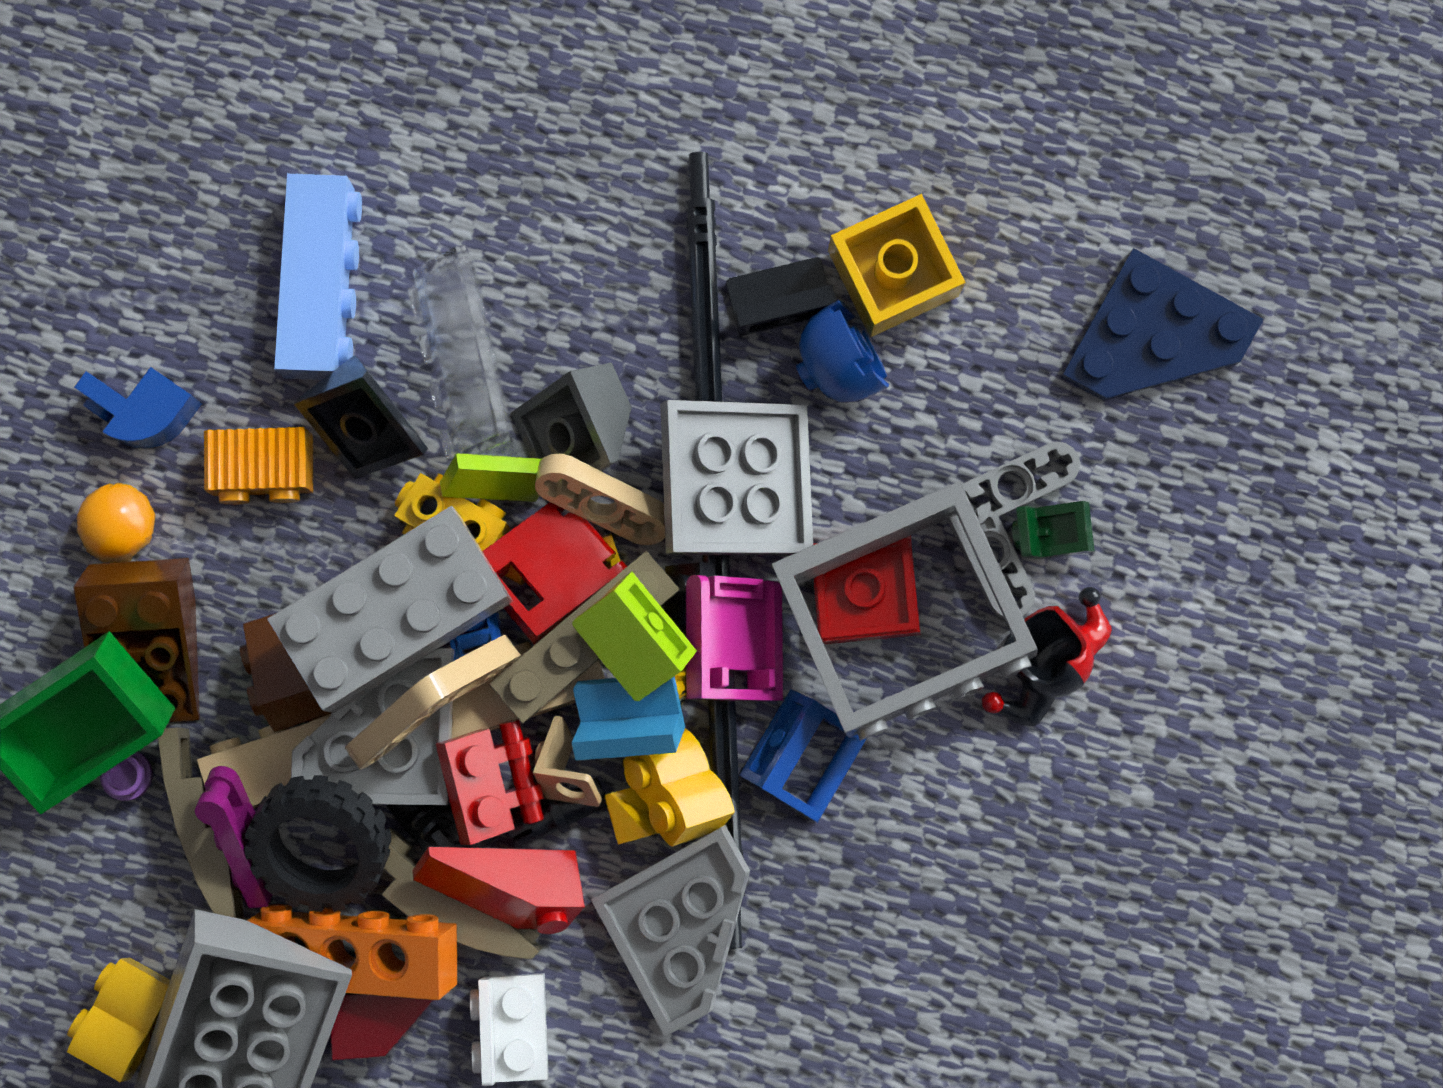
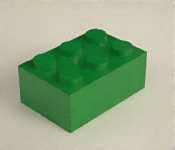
M109 631L0 704V770L41 815L162 736L175 707Z

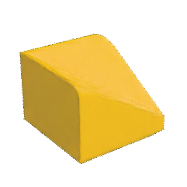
M627 788L605 795V801L618 845L658 834L650 823L647 803L639 797L635 790Z

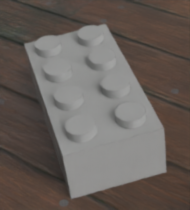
M451 505L267 620L321 709L335 713L506 607L513 600L460 514Z

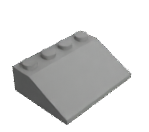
M195 909L134 1088H311L352 977V970L247 920Z

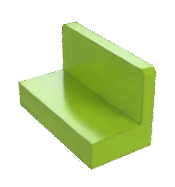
M632 571L619 580L603 598L577 616L572 622L576 631L634 701L642 700L680 673L697 652Z

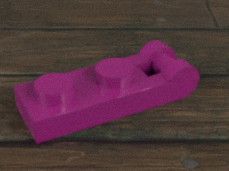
M226 766L214 767L210 770L204 785L207 792L200 795L196 804L195 815L201 822L211 825L214 832L215 845L219 851H223L231 868L233 884L236 888H240L248 907H268L273 894L264 888L266 882L262 878L256 879L250 869L252 860L246 859L244 850L248 839H245V834L255 811L236 771Z

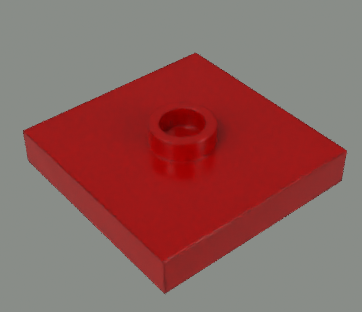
M911 535L814 578L818 632L824 645L921 635Z

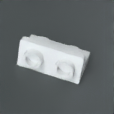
M545 973L483 976L478 981L479 989H471L470 991L471 1020H480V1041L472 1043L473 1073H481L482 1086H493L495 1082L547 1080L548 1051Z

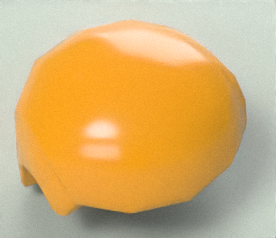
M109 483L96 489L85 498L77 514V533L86 551L105 563L131 561L136 553L150 543L154 532L155 513L147 496L128 484L116 483L113 485Z

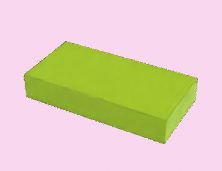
M457 453L440 480L442 497L536 502L540 497L536 492L535 482L541 459Z

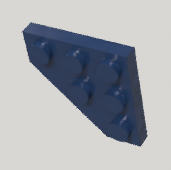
M1133 248L1061 378L1102 401H1106L1143 389L1187 379L1191 376L1216 369L1220 370L1231 367L1241 362L1264 319Z

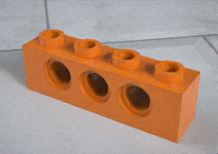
M272 904L268 907H262L258 914L247 920L296 943L295 937L303 941L307 949L352 970V977L346 993L440 1000L457 985V923L439 922L438 917L435 915L419 914L410 916L407 920L389 919V913L384 911H367L357 916L340 915V911H333L330 907H324L323 912L309 911V913L292 912V906ZM343 940L353 946L356 958L346 952ZM392 944L402 949L405 955V962L399 960L394 955Z

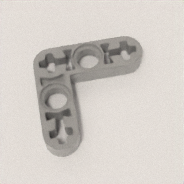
M1063 442L1048 443L962 484L970 501L985 493L979 485L986 482L990 498L1000 508L996 511H991L989 501L979 506L974 512L986 538L995 540L1002 548V559L998 563L1001 570L1010 564L1014 571L1012 574H1007L1005 579L1012 590L1020 588L1023 591L1024 596L1018 600L1022 616L1032 608L1035 593L999 517L1016 510L1017 507L1025 506L1065 487L1076 478L1080 469L1078 453L1072 446ZM1049 453H1053L1057 459L1065 457L1069 463L1063 469L1065 477L1059 478L1056 472L1044 475L1038 480L1044 488L1036 490L1034 476L1024 464L1032 462V469L1036 471L1050 461ZM1013 473L1022 478L1025 484V492L1020 499L1008 500L1000 494L998 480L1002 475ZM958 516L947 519L989 608L994 615L1004 619Z

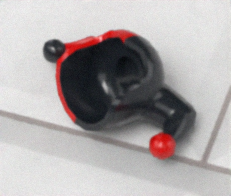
M1086 587L1079 593V601L1086 607V622L1084 625L1079 626L1058 606H1047L1039 609L1024 619L1038 650L1037 656L1029 659L1032 666L1018 672L1016 675L1023 685L1020 700L1005 701L999 693L988 692L982 697V707L986 712L999 713L1020 725L1035 726L1046 715L1056 697L1070 695L1085 684L1094 666V655L1106 644L1112 631L1111 625L1099 605L1101 595L1097 589ZM1012 634L1007 637L1003 647L1015 642Z

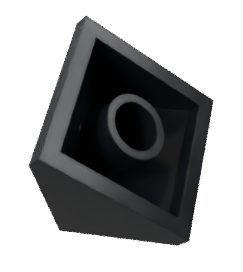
M356 355L301 395L294 403L296 408L354 479L422 456L428 450V447Z

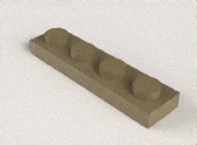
M647 551L489 683L490 687L522 724L599 660V657L573 627L572 622L577 616L603 598L619 580L632 571L660 606L679 592L678 586Z

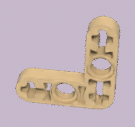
M503 635L439 668L407 690L350 741L344 749L359 770L368 767L390 752L439 708L495 678L518 660L521 655L509 638Z

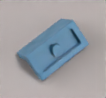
M675 676L640 701H634L616 678L576 682L573 692L580 725L571 742L576 761L677 752L685 729V723Z

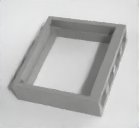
M960 481L772 563L848 738L858 734L861 741L873 735L877 736L889 729L886 721L905 714L908 720L921 717L936 709L935 700L953 693L956 700L969 696L984 688L981 680L999 672L1003 679L1015 676L1018 672L1031 667L1029 659L1037 656L1038 649ZM957 515L1015 642L853 712L798 585Z

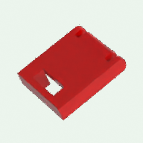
M551 502L482 551L513 600L512 603L504 607V610L533 644H536L627 567L623 561H620L608 569L605 564L615 558L616 552L588 520L572 512L562 516L561 513L565 509ZM510 565L541 600L539 604L529 611L501 579L509 572Z

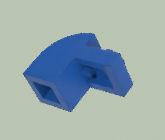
M152 367L148 369L127 399L87 371L74 386V388L88 397L83 406L107 423L109 422L103 433L133 448H154L171 441L182 432L202 405L191 394Z

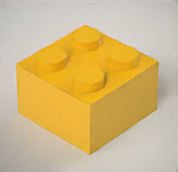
M922 194L832 234L830 237L829 255L870 338L959 297L966 283Z

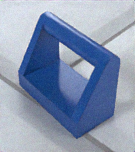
M790 689L739 776L818 823L867 738L860 741L858 734L850 738L847 735L845 736L806 803L783 790L785 782L822 720L845 733L836 713L816 700Z

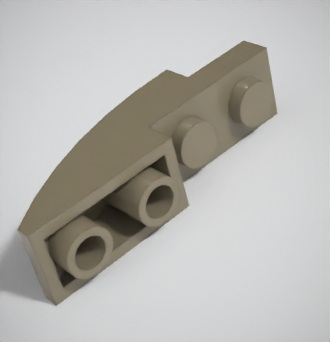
M389 827L391 843L388 849L391 850L384 869L395 880L382 895L408 916L430 914L437 916L439 922L457 923V942L480 951L524 959H533L541 951L542 947L535 941L540 936L536 929H517L414 881L412 870L417 862L407 854L413 847L403 836Z

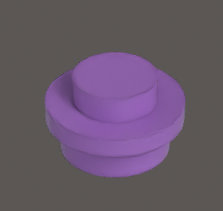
M136 752L102 774L100 782L104 791L112 798L121 801L134 800L141 797L150 787L153 777L152 767L143 754Z

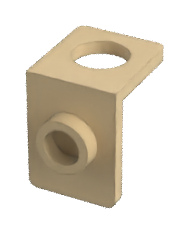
M554 716L545 741H541L536 749L533 774L538 784L541 785L546 799L599 807L602 798L592 777L584 773L564 771L573 748L571 743L573 737L564 718ZM564 782L573 784L581 788L584 792L571 791L563 787L560 783Z

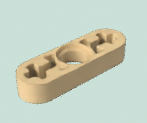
M551 454L545 456L539 462L535 489L543 499L636 544L653 545L665 538L664 503L569 455ZM594 496H604L613 499L615 502L602 504L593 501L591 498Z

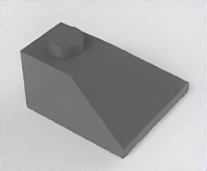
M611 362L569 371L512 411L511 415L530 458L543 459L551 454H565L603 471L619 459L632 407Z

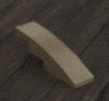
M179 727L166 728L162 736L158 738L163 780L177 835L197 885L213 913L244 920L242 892L240 888H236L233 884L231 868L223 851H219L215 845L214 832L211 825L201 822L194 812L200 795L206 792L202 777H193L189 729Z

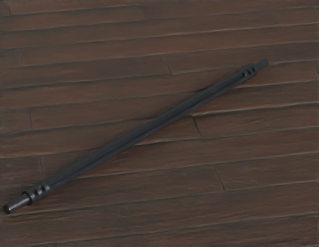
M692 152L689 154L691 200L686 201V212L688 213L686 221L690 261L695 401L722 402L716 266L717 236L715 235L716 218L714 217L715 200L710 199L708 153ZM702 555L703 563L714 564L715 576L730 577L729 555ZM729 670V686L722 689H735L734 670ZM708 700L711 771L722 781L732 800L735 813L725 825L743 856L735 701ZM741 907L729 949L742 948Z

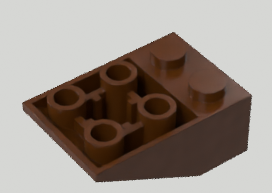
M189 558L88 564L73 587L84 648L110 631L175 707L169 722L199 720L196 603Z

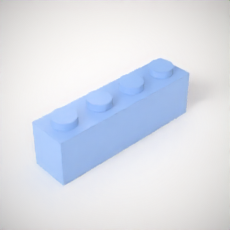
M287 173L274 369L286 379L322 380L353 357V341L351 337H346L347 318L354 319L356 312L355 289H349L350 270H357L359 263V245L357 240H352V224L361 220L362 198L360 192H354L355 189L347 176Z

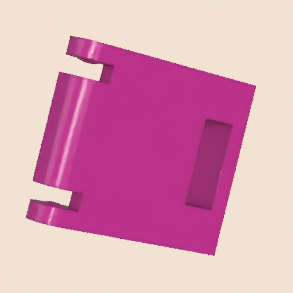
M690 576L686 583V638L697 652L686 665V699L783 701L781 584L778 581H763V579ZM729 670L747 671L748 689H722L729 686Z

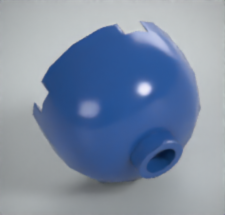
M838 300L819 311L804 327L799 343V350L803 361L797 364L796 368L802 381L810 391L818 387L829 399L842 403L859 402L888 388L889 383L884 380L887 377L885 368L865 330L861 334L856 326L851 327L848 322L856 316L843 301Z

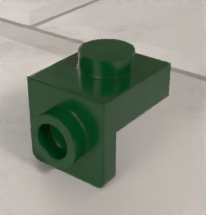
M1077 501L1037 508L1030 506L1017 507V520L1013 521L1012 535L1016 548L1021 550L1022 557L1037 560L1095 552L1089 502Z

